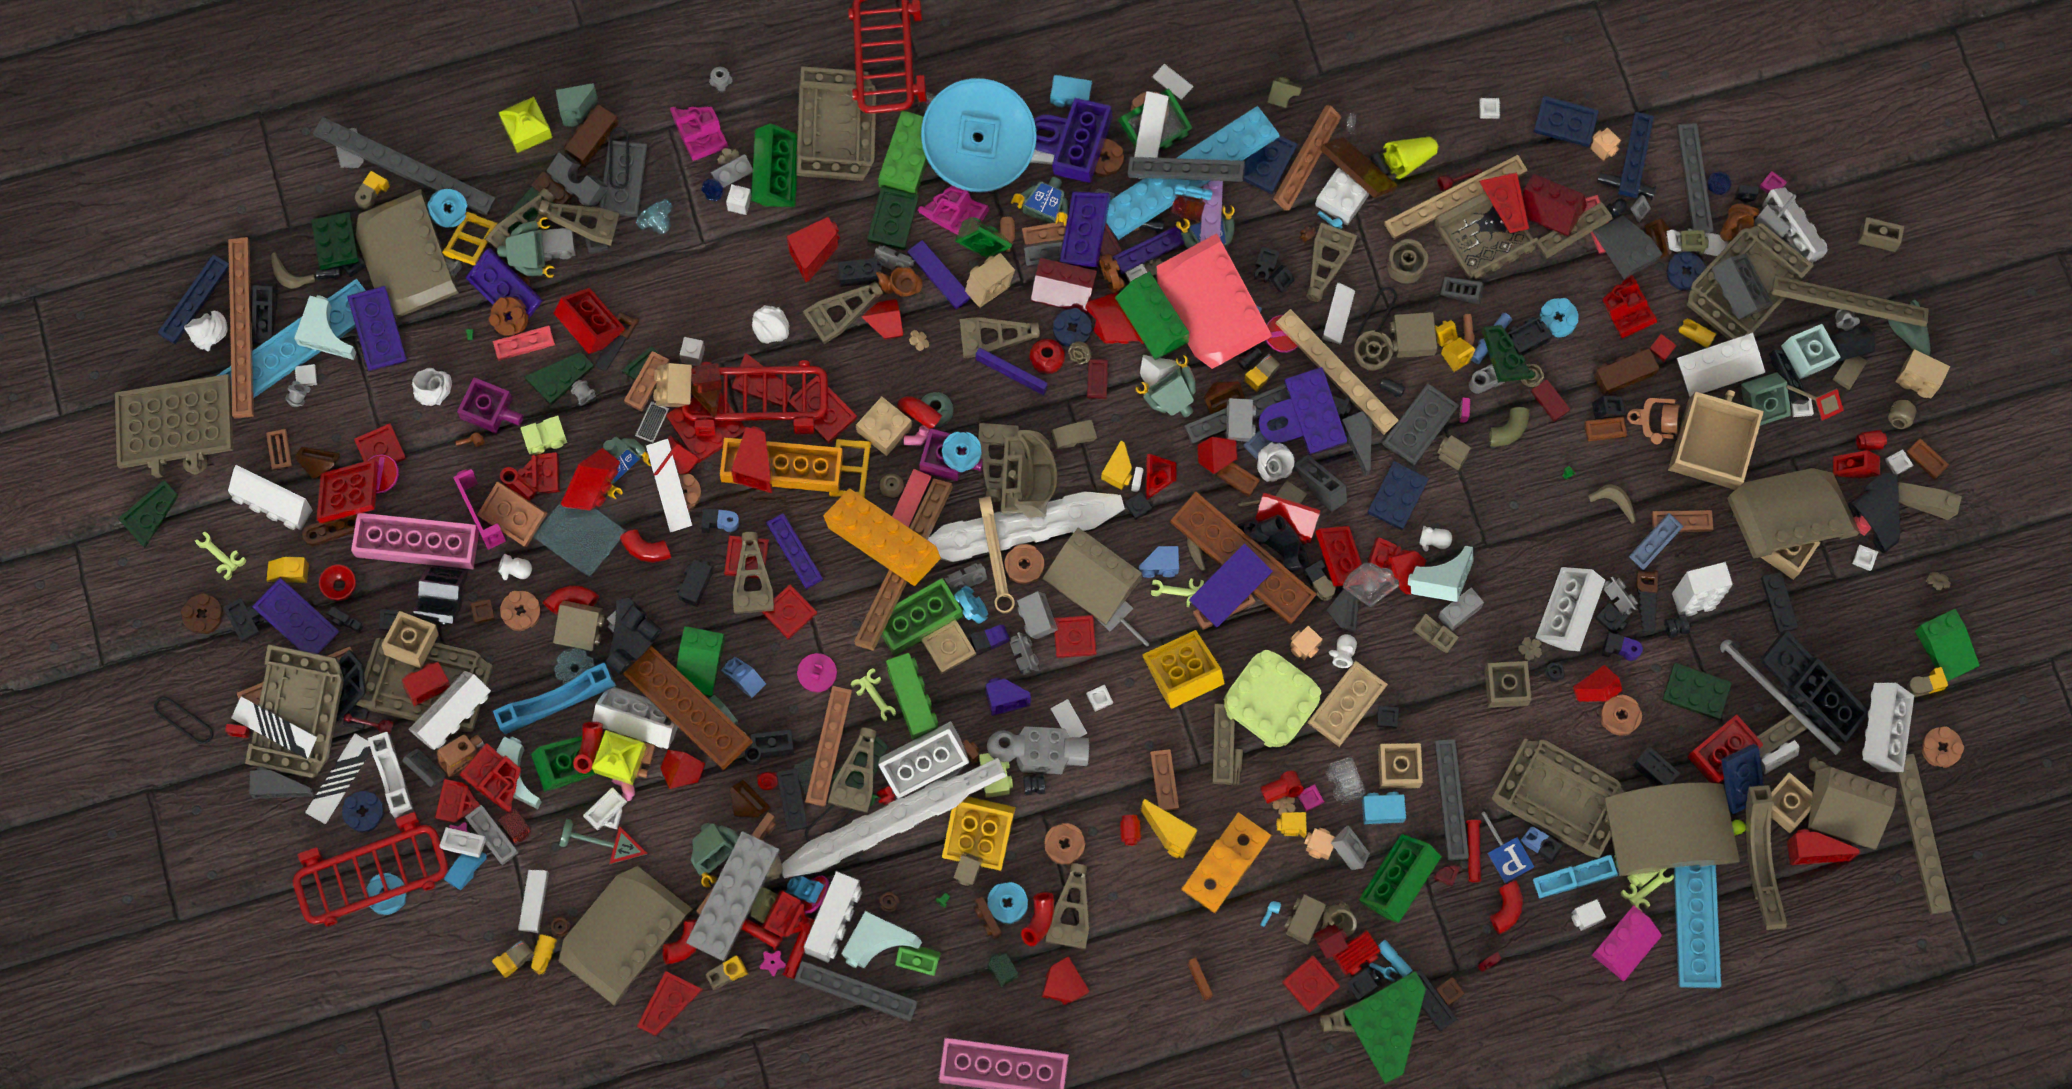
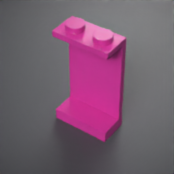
M472 469L458 472L457 476L453 478L487 549L489 550L506 542L498 523L484 530L482 529L467 498L465 490L478 485Z

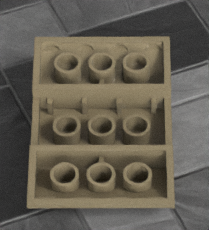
M1670 784L1628 791L1604 799L1619 876L1659 872L1661 869L1692 865L1703 867L1740 862L1724 784Z

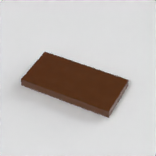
M1344 137L1325 143L1320 148L1327 157L1373 198L1392 192L1397 188L1398 185Z

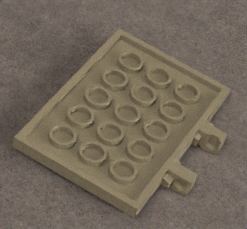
M228 374L115 392L117 467L120 469L148 464V468H151V475L155 476V478L164 477L162 471L164 470L163 465L167 464L166 461L185 458L187 461H191L189 469L193 472L201 471V460H204V455L234 450L231 377Z

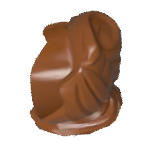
M1745 204L1731 206L1728 210V218L1720 231L1721 239L1725 242H1731L1741 230L1754 227L1753 217L1759 215L1760 210Z
M896 268L891 273V276L876 272L879 286L886 294L894 292L899 296H911L919 293L922 289V279L911 268Z

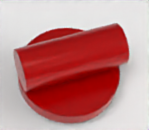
M777 772L758 774V786L763 790L774 789L778 783Z
M890 786L877 792L878 797L881 798L878 802H883L884 806L895 801L894 797L896 795L892 793L893 790Z

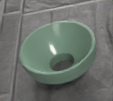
M932 392L921 399L929 406L935 401L941 404V409L937 412L942 417L934 427H942L951 420L953 404L946 395Z

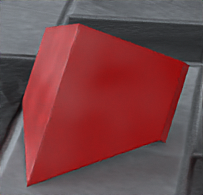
M897 299L877 302L861 316L884 339L903 336Z
M670 435L668 441L671 451L654 475L659 474L672 455L677 473L689 474L700 458Z
M1211 437L1198 444V463L1213 474L1234 460H1238L1236 440Z
M1147 454L1146 500L1177 481L1176 462Z
M668 750L660 769L669 789L698 783L706 764L686 752Z

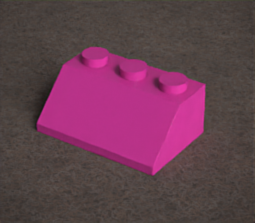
M1633 905L1592 956L1624 982L1660 939L1662 934L1651 919Z

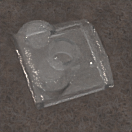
M1363 563L1348 575L1343 588L1371 608L1399 586V580L1394 577L1393 571L1388 568H1380L1373 563Z

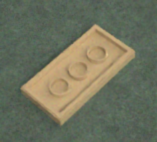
M1355 661L1310 718L1308 724L1340 747L1388 684Z

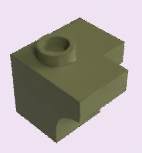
M1276 77L1273 81L1268 103L1286 108L1289 98L1300 95L1303 86L1294 84L1288 78Z
M762 887L751 908V917L764 923L778 894Z

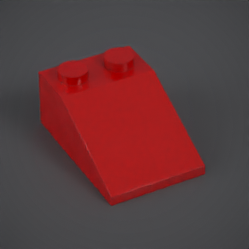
M1735 715L1694 749L1688 758L1710 783L1719 784L1724 780L1721 759L1752 744L1759 746V749L1764 744L1741 718Z
M1809 829L1798 830L1787 841L1790 865L1851 861L1860 853L1856 847L1818 832H1810Z

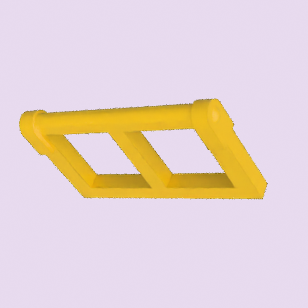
M466 212L465 219L458 225L442 253L451 259H457L475 266L488 244L485 238L498 223ZM467 221L489 228L483 240L462 232ZM458 238L479 245L473 257L452 250Z
M836 439V448L843 446L865 449L863 467L842 465L841 470L843 472L862 473L860 490L856 493L865 498V486L872 443L868 441ZM839 490V493L829 492V496L841 497L846 491Z

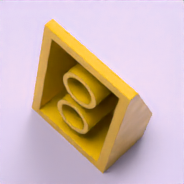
M1144 799L1141 812L1171 856L1184 858L1196 837L1197 829Z

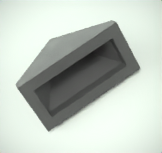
M1347 588L1343 589L1327 609L1328 613L1341 628L1351 632H1356L1359 594Z

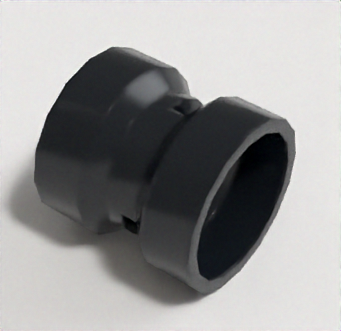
M1680 615L1676 619L1669 618L1664 620L1665 630L1669 638L1677 637L1678 634L1686 635L1690 633V625L1686 615Z
M1037 774L1036 777H1031L1030 775L1023 776L1025 796L1032 795L1035 792L1045 794L1044 774Z

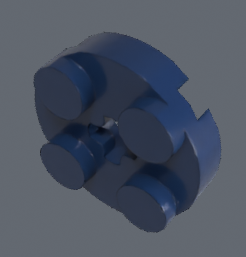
M1689 251L1679 253L1667 265V279L1676 289L1689 290L1692 283L1706 269V266L1698 256ZM1682 268H1688L1691 275H1683Z
M1078 308L1062 311L1053 322L1054 337L1063 346H1070L1078 341L1086 343L1090 338L1092 330L1091 321ZM1069 325H1076V332L1068 331Z
M359 791L345 799L342 816L345 823L351 829L361 833L374 830L382 821L384 807L374 793ZM361 807L368 809L364 817L358 814Z

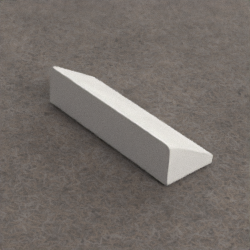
M1337 283L1322 340L1337 344L1342 342L1355 290L1341 283Z
M528 870L519 931L539 933L549 872L546 870Z

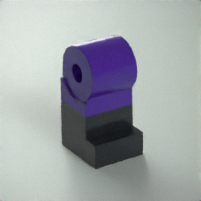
M1003 624L979 633L970 634V641L976 656L1010 641Z
M1609 633L1606 636L1601 655L1610 657L1614 653L1623 656L1628 661H1634L1642 654L1643 647L1636 640Z

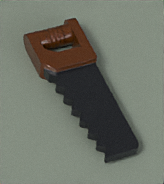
M622 312L616 317L618 321H623L630 325L628 330L625 329L602 349L603 353L599 355L600 358L597 359L598 363L595 364V367L603 371L608 370L626 339L628 340L639 319H633Z
M1637 571L1636 589L1640 594L1638 597L1640 599L1639 604L1641 605L1639 610L1642 611L1640 613V616H1642L1640 621L1643 622L1641 624L1643 628L1641 632L1653 633L1655 631L1658 571ZM1641 579L1653 580V585L1644 584Z

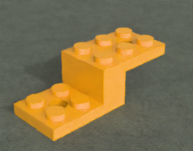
M1238 812L1219 840L1215 841L1183 886L1182 891L1213 913H1216L1231 890L1239 883L1271 838V834ZM1239 836H1246L1249 843L1242 846L1238 843L1237 839ZM1206 880H1213L1216 883V887L1213 890H1208L1204 886Z

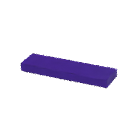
M1175 226L1114 255L1112 258L1119 265L1120 275L1185 245L1181 229Z
M923 240L907 251V254L912 257V260L915 261L917 266L956 310L971 299L961 283Z
M978 348L976 352L977 361L1041 395H1045L1047 382L982 348Z
M784 513L766 522L804 588L808 589L822 581L821 574Z

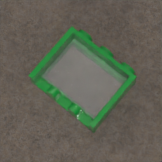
M1170 89L1161 93V95L1169 96L1159 148L1162 147L1163 150L1173 145V139L1178 137L1181 140L1188 136V131L1192 129L1191 124ZM1144 104L1117 119L1135 149Z

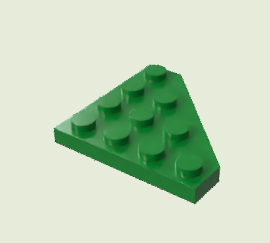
M1416 971L1344 1011L1384 1084L1403 1075L1426 990Z

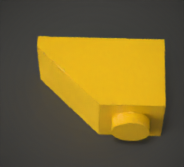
M1459 337L1456 340L1450 339L1443 345L1441 354L1453 372L1471 362L1475 348Z
M1120 441L1104 468L1101 479L1122 490L1124 485L1128 486L1133 475H1131L1132 466L1125 443Z
M282 557L269 561L267 582H276L281 578L286 583H307L309 564L304 557Z

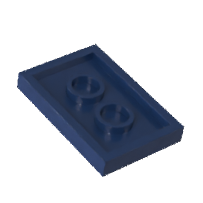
M1543 96L1533 133L1589 147L1599 110Z
M1279 135L1277 139L1247 158L1243 181L1273 194L1298 144Z
M1394 461L1367 513L1403 531L1429 478Z
M1755 744L1721 759L1729 812L1732 814L1746 808L1749 787L1764 786L1759 746Z

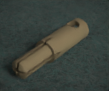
M1234 749L1233 785L1236 786L1239 785L1240 772L1242 770V749Z

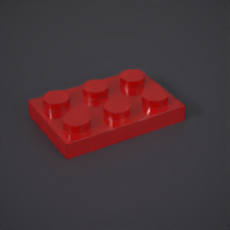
M818 376L806 385V412H814L820 408V378ZM828 387L827 411L821 418L814 419V430L829 444L857 419V415ZM802 389L788 401L796 412H802Z
M1349 526L1320 528L1315 531L1333 586L1363 584L1367 581Z

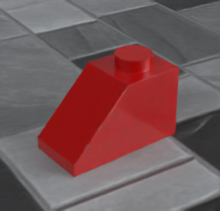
M1868 450L1834 456L1833 474L1838 477L1851 478L1879 476L1880 456Z
M1603 665L1573 686L1578 701H1608L1622 691L1619 677L1607 666Z

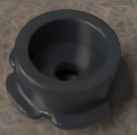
M1550 663L1545 670V675L1547 678H1550V681L1558 682L1559 679L1562 680L1564 678V668L1559 663Z

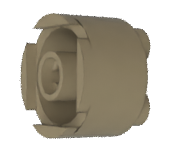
M1404 239L1392 247L1387 260L1389 276L1400 283H1416L1425 272L1428 262L1427 251L1416 240Z

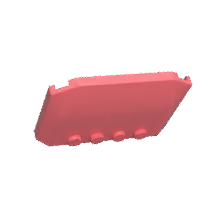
M1217 233L1157 266V283L1189 331L1188 345L1192 353L1213 369L1272 337L1270 330Z

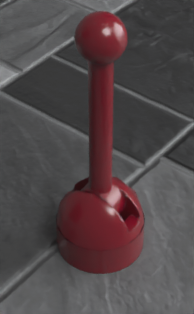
M1478 168L1475 172L1453 179L1447 175L1438 177L1439 189L1442 192L1452 188L1453 182L1482 173V170Z
M351 714L344 715L345 721H355L377 727L380 734L388 732L390 735L394 722L382 720L379 723H374L352 717Z

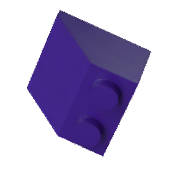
M994 678L986 684L985 694L992 716L1031 705L1030 692L1006 679Z

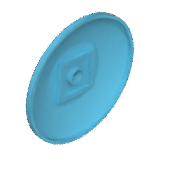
M967 79L948 86L932 100L923 118L921 142L928 163L944 181L956 188L970 192H989L1009 185L1025 171L1035 151L1036 127L1030 109L1015 91L993 80ZM973 134H982L983 140L981 142L974 141Z

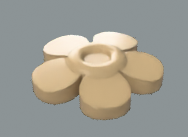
M916 330L911 332L912 337L909 338V342L915 345L917 350L922 351L924 348L929 347V342L926 340L927 336L923 332L919 333Z
M1286 796L1280 798L1278 801L1273 802V808L1279 809V815L1282 812H1294L1296 809L1295 805H1293L1295 798H1286Z

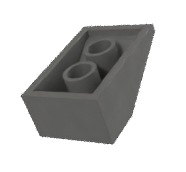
M1623 215L1593 231L1623 279L1649 267L1662 256L1653 239Z

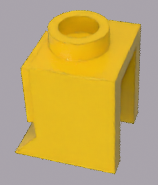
M1282 812L1276 822L1277 831H1280V834H1284V836H1298L1300 834L1305 839L1307 835L1306 812Z

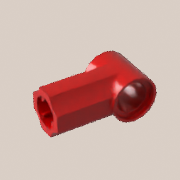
M507 467L501 471V483L528 501L535 497L538 491L523 479L514 468ZM507 475L515 477L511 482H507L504 479Z
M1287 771L1281 775L1279 780L1260 787L1267 804L1285 796L1290 798L1297 797L1304 791L1295 771Z

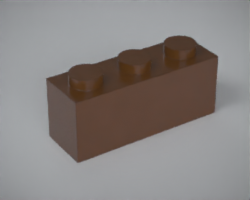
M598 104L595 109L588 113L584 124L581 123L578 126L573 138L567 140L564 146L565 153H568L585 168L608 139L610 132L619 125L617 116Z
M1639 349L1633 352L1632 356L1627 358L1622 356L1616 359L1615 363L1610 365L1605 363L1599 366L1594 378L1603 396H1607L1655 376L1660 368L1650 349L1644 351Z

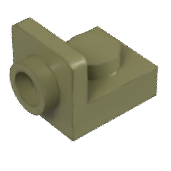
M1705 230L1681 231L1680 233L1682 252L1699 251V255L1704 254L1705 249L1709 246L1708 237H1705Z

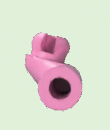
M922 425L915 436L904 435V445H922L927 440L929 429Z
M615 779L612 780L613 783L622 787V797L626 801H631L633 796H635L634 785Z

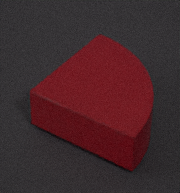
M1456 865L1444 867L1436 873L1433 879L1453 886L1460 867Z
M1496 952L1478 965L1481 972L1497 964L1501 960V956Z

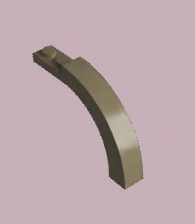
M1769 785L1749 787L1746 804V841L1749 869L1755 899L1759 902L1766 930L1787 927L1772 860L1771 813L1774 802Z

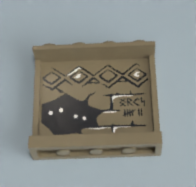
M1485 192L1436 217L1434 223L1468 280H1479L1486 275V272L1498 270L1507 261L1511 263L1517 260L1519 255L1531 253L1535 250L1538 242L1537 238H1532L1528 230L1509 233Z

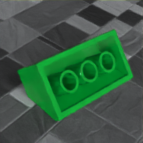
M771 123L755 129L751 201L764 206H795L797 134Z
M1150 271L1132 280L1115 297L1154 360L1189 343V331Z
M1401 834L1359 898V901L1382 917L1399 923L1442 856L1429 843Z

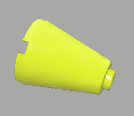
M1431 137L1390 141L1384 145V148H1386L1384 159L1392 170L1391 174L1395 173L1397 175L1395 178L1401 179L1436 155L1438 143Z

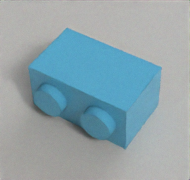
M1054 75L1050 104H1054L1057 107H1072L1074 98L1089 101L1092 81Z
M1389 792L1387 795L1379 796V793L1366 794L1367 796L1363 797L1364 824L1404 823L1406 819L1404 795H1399V792Z

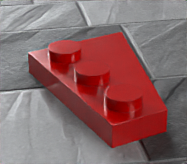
M1517 172L1479 181L1509 233L1529 229Z
M745 353L740 367H764L747 353ZM763 374L747 375L748 396L763 400ZM767 374V402L782 407L783 381L774 374ZM736 375L731 388L742 394L743 375ZM786 384V409L789 404L788 401L794 392L793 388Z

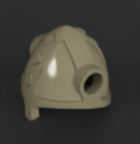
M1341 902L1339 905H1331L1325 908L1323 911L1322 929L1329 925L1333 926L1335 923L1338 929L1343 928L1347 937L1354 933L1357 921L1346 903Z

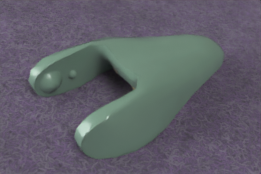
M1916 300L1910 302V305L1919 306ZM1888 319L1892 330L1913 350L1915 349L1927 356L1930 355L1931 348L1927 325L1922 327Z

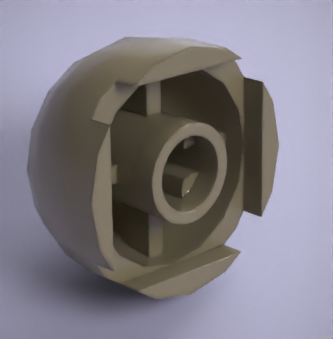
M1372 330L1364 332L1358 337L1354 345L1356 362L1367 370L1376 371L1384 368L1393 355L1391 339L1382 332L1379 333Z

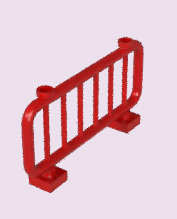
M854 0L853 8L848 9L849 20H853L857 89H852L853 101L857 100L858 107L865 113L906 110L914 103V95H918L919 102H927L924 75L916 76L917 83L914 84L910 14H913L914 21H922L921 1L912 0V3H909V0H901L902 8L860 11V4L865 0ZM902 11L903 24L861 27V15ZM903 27L904 40L862 43L861 31ZM904 43V56L863 59L862 47ZM905 59V72L863 75V63ZM906 76V88L864 92V79ZM907 93V100L903 103L875 106L865 104V96Z
M806 360L799 361L798 366L712 367V363L702 362L700 368L691 369V378L696 375H704V380H708V375H724L723 413H717L713 417L710 413H707L708 411L705 408L704 413H692L690 411V404L682 406L684 416L691 421H695L696 436H716L715 421L794 420V434H814V419L824 416L828 407L827 373L818 366H810V362ZM763 374V412L747 413V375ZM767 374H783L782 412H767ZM787 374H802V412H786ZM806 374H817L820 377V408L814 412H806ZM728 375H743V413H727Z
M413 812L395 819L401 833L323 860L322 854L317 847L299 853L298 858L304 868L298 870L294 875L293 886L304 919L310 924L325 923V926H332L337 923L336 918L421 887H423L424 891L435 888L434 882L443 879L448 871V863L443 849L440 848L441 842L437 831L429 825L419 826V819L416 813ZM422 833L429 834L440 865L439 871L430 876L427 875L415 839L416 835ZM408 838L412 840L424 878L410 883L407 881L395 844ZM392 845L404 885L388 890L376 850ZM369 852L373 854L385 891L372 897L368 896L356 858ZM353 859L365 899L349 905L337 864ZM331 866L334 868L345 903L344 907L329 911L317 872ZM311 873L314 874L326 912L319 916H313L310 913L301 884L302 878Z

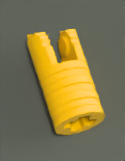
M1688 318L1683 321V325L1678 329L1680 334L1705 348L1710 347L1716 336L1715 332Z
M539 935L533 953L531 969L539 975L544 974L557 942L555 938L546 935Z

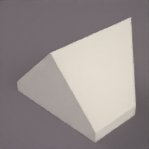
M1143 355L1140 375L1143 381L1147 382L1149 387L1181 367L1174 360L1163 358L1154 360L1152 356Z

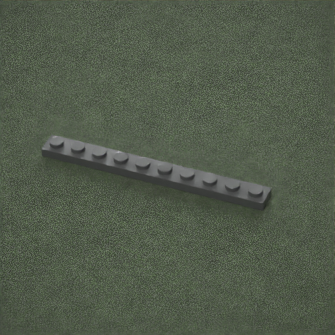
M324 117L321 118L313 132L314 136L433 192L441 189L456 190L464 196L468 208L485 216L489 214L496 201L495 197Z

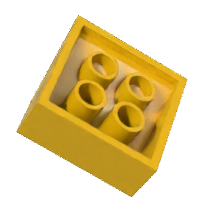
M1196 630L1142 654L1162 696L1171 709L1225 684L1219 664Z
M967 796L957 807L951 810L942 858L960 861L961 855L966 852L982 858L981 867L1001 871L1016 807Z

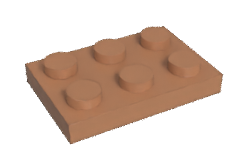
M497 481L477 515L491 525L498 523L503 533L524 547H527L547 513L503 483Z

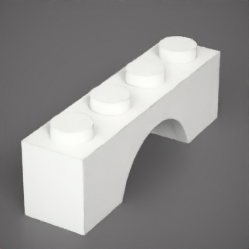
M384 732L368 738L373 757L383 781L391 814L394 818L414 812L388 732Z

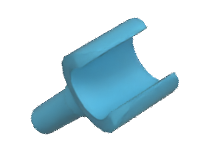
M1318 212V215L1327 221L1329 226L1338 229L1343 227V222L1339 217L1332 220L1323 212Z
M1272 901L1269 904L1266 915L1260 923L1261 926L1265 927L1272 912L1279 913L1281 903Z
M1374 963L1369 964V967L1383 973L1384 977L1389 981H1395L1390 977L1392 972L1398 974L1394 968H1384Z

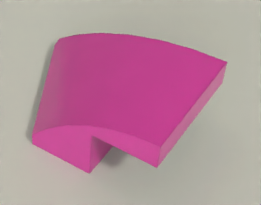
M712 107L670 108L678 131L693 161L728 148V143L720 130L719 119Z
M950 186L942 194L935 196L925 207L920 206L918 211L931 221L958 235L964 220L975 217L983 221L989 212V208L987 205L972 200L968 191Z

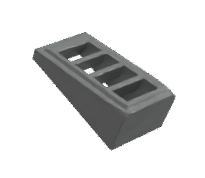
M1444 277L1440 295L1480 305L1484 286L1482 282ZM1450 283L1453 284L1452 292H1448ZM1460 285V292L1456 293L1457 287ZM1468 287V293L1464 294L1465 288ZM1473 289H1476L1475 295H1472Z

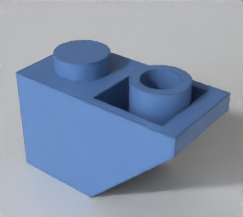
M1158 546L1139 566V571L1142 572L1143 577L1151 578L1155 575L1174 577L1179 572L1178 546Z
M737 657L729 660L725 667L721 669L741 691L751 698L766 685L751 666Z

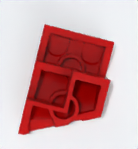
M1633 275L1626 278L1620 285L1617 284L1612 292L1602 299L1621 338H1625L1657 323L1656 316L1648 306L1647 300L1639 289Z
M1119 292L1086 302L1085 309L1096 319L1094 332L1104 343L1128 344L1129 341H1141V344H1144L1115 299Z
M485 743L459 775L507 812L511 810L512 799L516 791V783L521 768L506 755L501 756L490 745Z

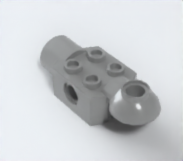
M1024 727L1019 735H1014L1012 732L1005 730L995 732L988 739L987 750L993 759L999 758L1000 762H1009L1017 757L1016 762L1021 772L1062 774L1067 765H1088L1089 738L1069 737L1065 728ZM1007 742L1009 747L1002 748L999 743Z

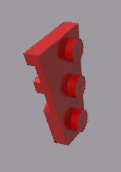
M665 971L637 1027L657 1036L703 990Z

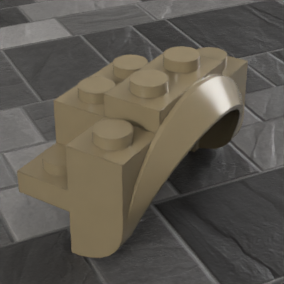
M1018 430V436L1005 437L1001 512L1003 514L1023 513L1027 518L1046 517L1047 504L1057 484V467L1050 450V442L1039 432Z

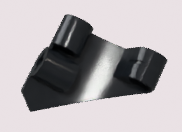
M1884 472L1868 484L1863 493L1848 503L1851 512L1857 517L1863 516L1875 532L1873 543L1881 553H1886L1900 539L1897 475Z
M1275 515L1261 521L1251 519L1238 524V528L1258 544L1264 543L1284 557V566L1290 572L1308 566V556L1300 538L1281 515Z
M630 598L616 600L614 634L609 656L606 660V663L620 675L629 669L649 649L662 632V629L646 616L647 613Z

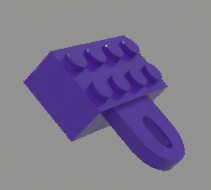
M1074 98L1067 119L1053 115H1041L1034 119L1036 131L1044 129L1055 133L1051 138L1036 134L1035 146L1037 151L1055 155L1052 163L1054 175L1091 183L1113 118L1111 106Z
M1322 367L1285 379L1284 384L1289 399L1268 406L1259 418V430L1266 440L1273 443H1284L1303 437L1309 456L1347 443V438ZM1279 417L1287 419L1288 425L1284 428L1271 431L1267 427V423L1270 420Z

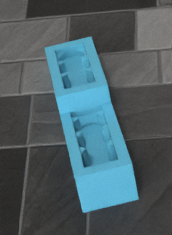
M1608 855L1575 867L1571 866L1534 878L1533 881L1539 899L1616 877L1618 873L1612 856Z

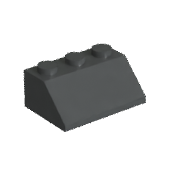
M1747 254L1730 257L1712 268L1714 278L1720 283L1723 289L1722 293L1729 301L1732 313L1738 320L1747 318L1773 305Z

